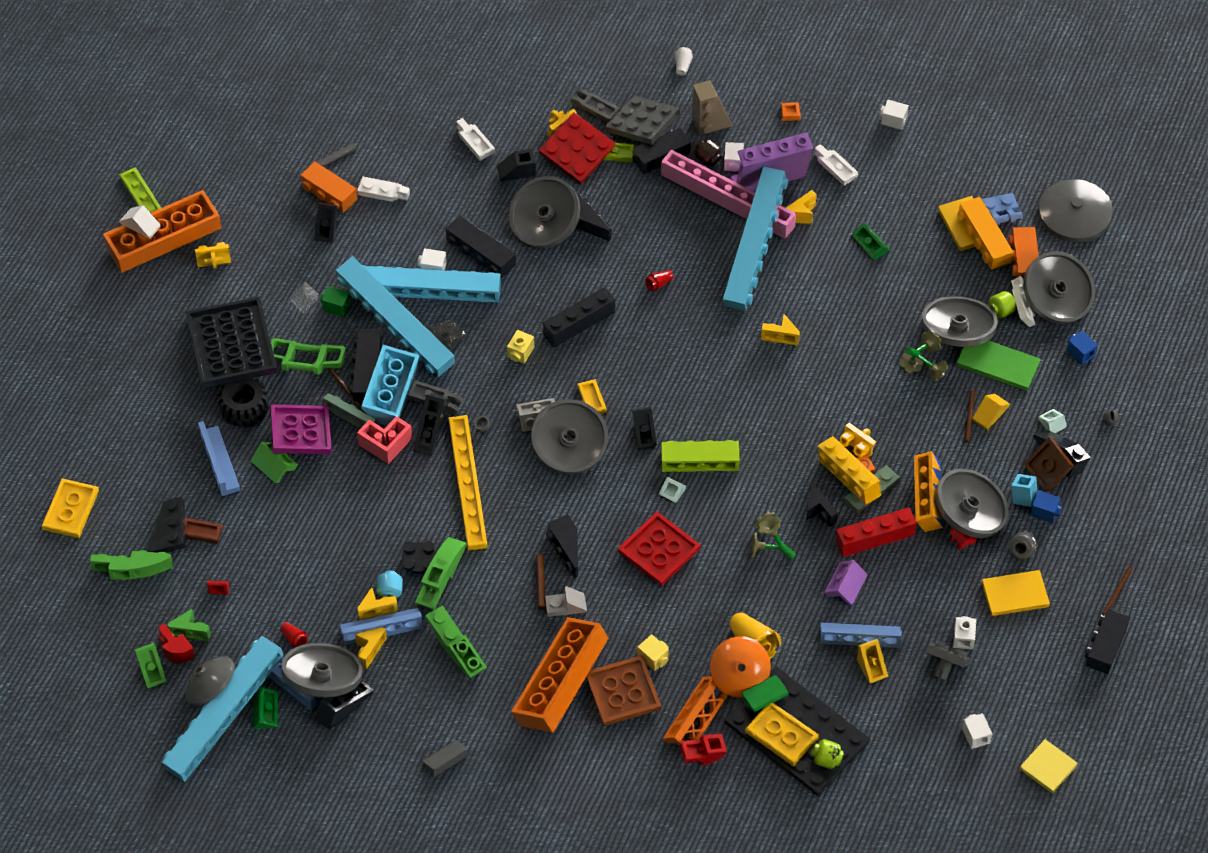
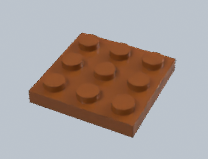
M642 655L592 669L586 676L603 726L661 710V703Z

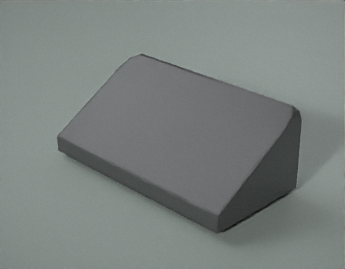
M455 740L423 760V763L435 777L466 758L468 750L459 741Z

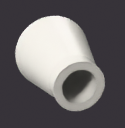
M682 47L675 53L676 73L678 75H686L693 57L690 49Z

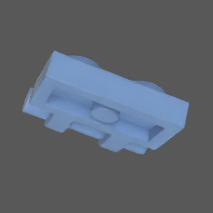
M1013 193L982 199L997 225L1008 221L1009 223L1016 222L1017 219H1022L1023 217L1021 211L1016 212L1019 206Z

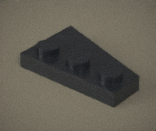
M182 496L163 501L147 552L167 553L186 548L185 502Z

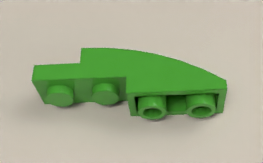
M448 537L442 544L421 581L423 585L415 601L417 606L432 611L436 609L448 579H452L467 546L466 542Z
M145 550L132 551L131 557L92 554L90 559L93 571L109 572L110 579L144 578L173 567L171 554L165 552L153 553Z
M443 605L425 616L436 633L435 637L465 675L472 678L487 669L465 635H462Z

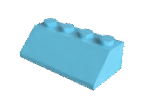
M386 345L382 346L361 406L377 423L387 426L396 416L400 418L417 370L419 355Z

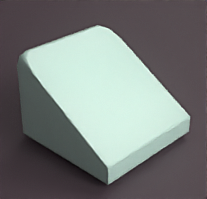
M1055 409L1038 417L1043 426L1053 433L1067 426L1065 416Z
M667 477L659 495L676 503L687 486Z

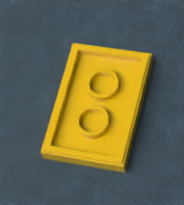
M972 196L938 206V211L959 251L975 247L973 238L967 234L964 223L959 220L957 215L960 203L973 199Z
M61 479L42 524V530L80 538L98 495L99 487Z
M1040 570L982 579V586L991 616L1046 608L1050 605Z
M774 703L764 707L745 729V733L792 766L797 764L819 738L817 733Z

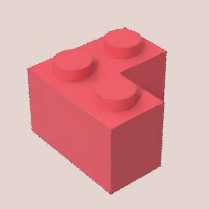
M397 416L385 429L368 420L357 432L358 445L389 464L412 439L411 425Z

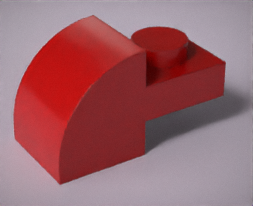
M165 624L158 627L160 635L158 640L162 645L163 654L168 660L183 663L195 658L193 647L183 634L175 638Z
M722 734L703 735L700 740L681 741L679 745L684 763L700 762L701 765L711 764L721 759L727 752Z

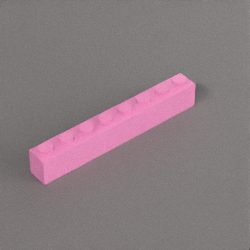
M670 150L662 160V176L745 219L748 218L755 192L673 150ZM778 205V218L772 224L773 233L786 239L795 227L796 213Z

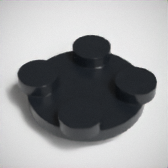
M426 541L425 543L405 542L402 552L403 568L412 573H425L436 554L434 543L431 541Z

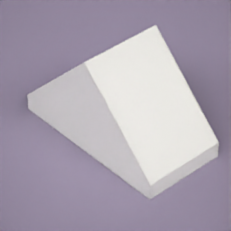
M144 205L130 208L119 221L122 225L149 239L161 227L160 223Z

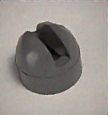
M1112 409L1104 413L1103 422L1106 425L1115 426L1118 423L1119 414L1117 411Z
M486 416L477 417L474 423L476 429L480 432L488 431L491 426L490 420ZM483 422L485 427H482L480 423Z

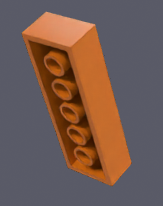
M201 190L151 212L161 227L150 239L124 225L104 233L103 237L106 249L120 272L123 273L222 228L220 215L204 190Z
M567 617L511 711L520 726L550 733L555 731L609 639L600 623Z

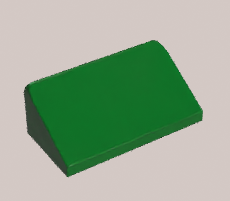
M865 222L851 234L873 260L890 251L886 244Z
M776 675L742 692L745 705L754 712L789 694Z
M259 687L253 695V728H277L278 691Z

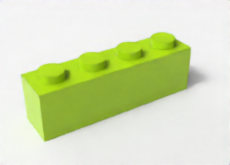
M690 440L686 442H661L662 472L739 471V441L707 440L695 442Z

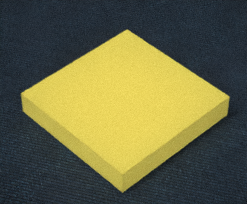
M1045 739L1020 766V770L1046 790L1053 793L1077 767L1078 763Z

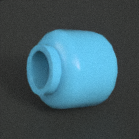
M391 570L380 574L377 578V594L381 598L395 596L397 599L400 597L403 585L402 577Z

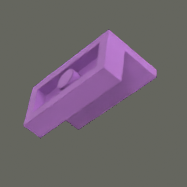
M854 560L839 562L824 593L828 597L840 596L849 606H852L868 574Z

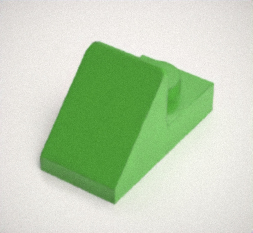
M193 609L168 624V629L175 637L183 634L186 639L209 642L211 635L209 625L202 622L194 623Z
M152 643L134 649L147 688L167 682L155 644Z

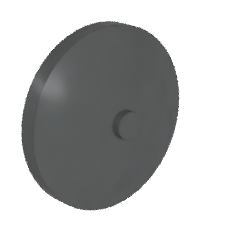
M554 176L535 178L522 186L512 200L509 210L511 228L522 242L531 247L548 248L563 242L575 229L580 217V201L575 190L566 181Z
M1071 179L1057 182L1045 190L1040 199L1038 213L1042 225L1049 233L1059 239L1078 243L1091 241L1101 236L1111 223L1113 209L1109 197L1098 186L1087 181Z
M1059 251L1047 252L1032 261L1025 272L1023 288L1026 299L1031 308L1043 319L1055 324H1070L1081 319L1091 309L1095 299L1094 281L1087 267L1076 257Z
M962 296L943 297L932 301L923 310L922 327L925 332L929 330L934 331L935 335L940 336L941 343L958 347L980 345L989 341L997 331L998 319L995 312L988 305L976 299Z
M574 399L559 400L546 406L537 415L531 431L532 448L540 462L552 471L568 475L580 474L593 468L604 456L608 444L607 425L601 414L591 405Z
M955 469L946 473L938 482L935 489L937 508L947 523L957 531L970 537L988 538L997 534L1006 524L1009 515L1006 498L1000 488L985 475L974 470Z
M326 643L305 644L290 650L284 656L281 668L282 677L290 687L301 693L317 697H335L349 693L360 684L363 671L361 661L355 654L340 646Z

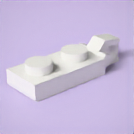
M463 118L456 121L460 138L479 161L495 153L492 144L475 124L468 125Z
M821 144L815 147L814 154L818 162L843 186L858 177V172L836 151H827Z
M363 176L357 190L360 196L391 202L398 199L408 200L410 195L409 188L398 183Z
M1019 276L1011 280L1012 292L1020 319L1027 326L1031 327L1035 325V312L1026 299L1023 288L1024 279Z

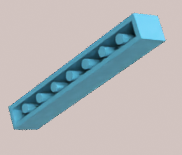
M763 166L724 293L723 302L725 307L746 311L748 305L752 303L753 294L751 293L753 288L756 289L757 274L761 272L763 267L762 257L768 251L767 241L768 238L771 239L773 234L772 224L778 218L777 208L778 205L781 206L783 201L782 191L788 185V178H786L785 171Z
M353 256L336 270L338 283L342 287L346 286L351 296L355 299L358 298L368 312L371 310L375 314V319L380 324L384 323L387 326L388 332L392 336L396 335L405 349L409 348L413 354L419 355V362L422 361L425 364V368L431 374L434 373L440 377L455 364L454 355Z
M362 265L394 297L499 303L501 276L498 273Z
M263 636L253 642L248 654L239 660L238 666L234 670L227 686L218 696L202 707L199 716L190 722L188 730L184 735L178 737L173 749L165 754L162 764L167 771L186 782L283 658L284 654L279 646Z

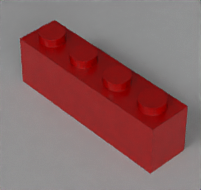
M909 507L836 530L835 542L841 556L845 557L914 536L917 522Z

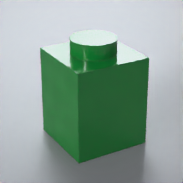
M329 286L327 291L322 293L320 299L323 311L344 317L351 304L350 293Z

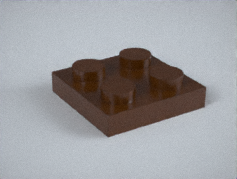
M1050 437L1023 463L1032 476L1037 478L1038 484L1045 492H1050L1074 467L1063 450Z

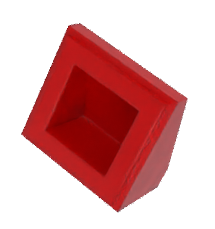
M207 581L209 594H229L230 581Z

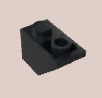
M533 150L514 151L497 165L500 182L536 176Z

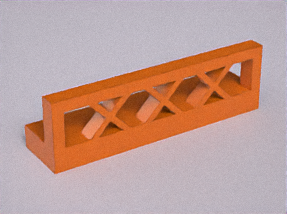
M711 676L701 679L666 732L663 739L668 744L677 743L680 745L686 733H690V741L699 740L723 704L728 694L721 691L722 693L719 698L715 699L714 690L716 684ZM706 702H710V712L708 714L704 713ZM696 717H700V727L698 730L694 729Z

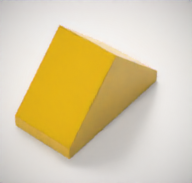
M996 394L985 395L972 421L988 430L1008 409L1010 403Z
M878 639L859 645L857 661L868 682L873 683L888 677Z

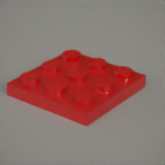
M573 112L539 149V153L578 183L582 184L615 148L616 143Z
M656 512L618 547V553L662 587L701 549V545L659 512Z

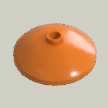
M739 636L725 640L715 649L710 661V673L714 683L721 691L733 697H743V691L768 679L771 670L770 659L764 647L748 637ZM739 664L745 665L744 671L738 670Z

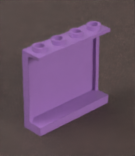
M808 133L738 150L741 164L738 175L731 176V180L754 191L757 189L763 166L785 171L788 181L805 177L813 151Z

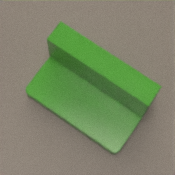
M261 442L251 459V462L275 483L280 482L286 471H295L298 465L286 453H273L272 442Z

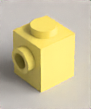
M517 330L507 346V357L515 362L525 364L534 349V336Z
M651 634L638 646L637 657L642 655L645 664L655 671L659 667L665 666L668 662L669 649L663 641H659Z

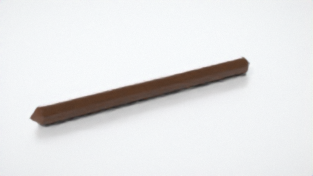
M327 368L349 395V388L335 370ZM355 401L354 403L357 407L361 408L362 404L359 401Z
M974 390L970 391L965 434L966 442L970 441L975 398Z
M1132 567L1127 568L1104 609L1103 615L1106 614L1107 609H1111L1129 577Z

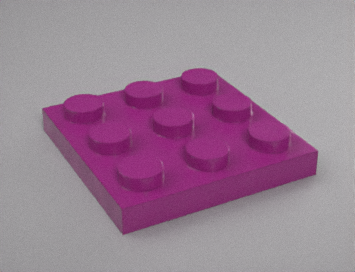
M271 404L273 453L331 454L328 406Z

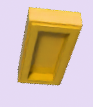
M596 379L577 384L582 402L591 405L600 414L607 413Z

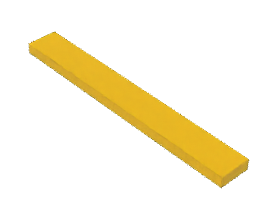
M467 415L448 417L468 551L487 548V539Z

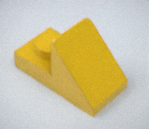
M812 190L786 207V209L796 213L795 223H812L813 213L811 210L816 206L817 196Z
M784 315L782 326L763 323L761 340L798 346L800 332Z
M373 588L369 590L357 608L359 620L398 612L395 596H385L376 600Z
M381 627L355 635L356 644L362 647L358 657L363 668L367 669L386 641L385 628Z

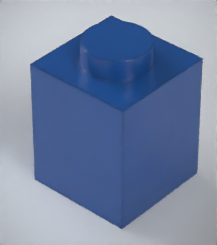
M1082 330L1078 334H1073L1068 339L1066 351L1083 365L1096 356L1098 345Z
M1038 490L1030 516L1053 523L1055 516L1059 517L1062 506L1059 505L1061 498Z

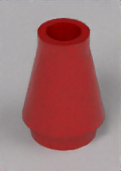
M671 270L652 273L645 278V284L650 291H658L669 281L673 280L674 276Z
M288 622L281 625L280 631L293 648L307 644L308 637L306 632Z

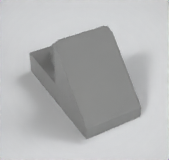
M565 586V594L545 596L547 617L587 613L585 594Z

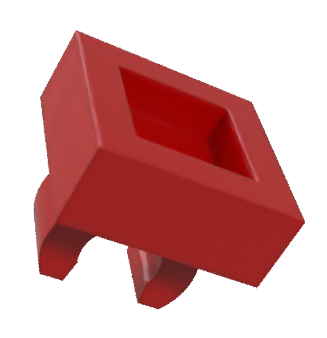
M954 528L950 531L952 535L950 541L952 543H959L956 548L957 550L964 549L967 545H972L977 540V538L967 536Z

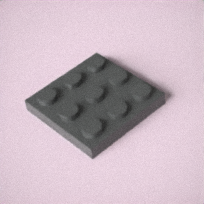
M634 95L605 126L606 132L652 145L680 115V108Z

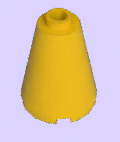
M737 613L731 617L729 626L735 637L751 638L764 647L769 659L775 656L777 645H781V637L777 632L745 613Z

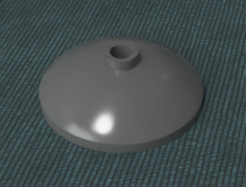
M219 656L198 666L187 684L186 701L191 706L197 707L210 702L218 696L233 676L235 670L233 660L227 656Z

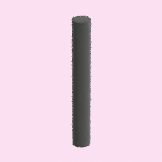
M353 143L317 161V163L325 166L355 151L356 146Z

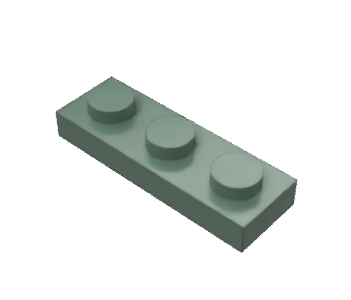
M328 393L324 397V406H328L329 412L361 429L368 420L375 423L374 418L358 410L356 406L345 403L338 396Z
M887 465L874 474L880 480L881 495L900 480V477ZM852 492L844 497V502L857 514L869 505H865Z

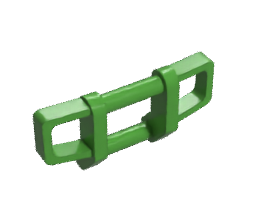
M277 338L271 340L273 353L276 346L288 347L286 357L274 354L275 361L282 363L281 368L286 371L294 369L320 374L324 368L342 367L346 354L344 346L300 344L297 341ZM296 351L319 353L314 364L293 362ZM328 352L340 353L337 361H326Z

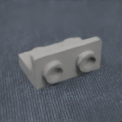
M554 398L516 404L522 432L532 430L537 415L546 406L555 402Z

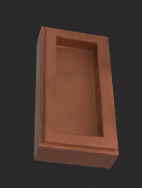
M185 518L186 539L213 544L219 543L223 524Z

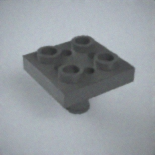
M938 641L929 644L926 652L941 659L934 675L936 677L941 676V679L946 680L952 663L965 667L969 665L971 657H968V653L963 650L954 649L953 651L948 649V644Z

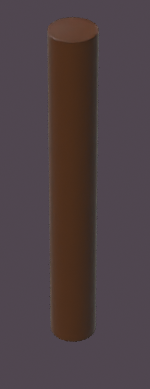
M539 554L536 555L538 609H545L544 556Z

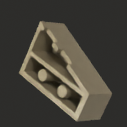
M711 81L693 85L692 121L699 135L733 126Z

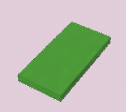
M987 341L980 345L964 347L956 366L1028 391L1041 359Z

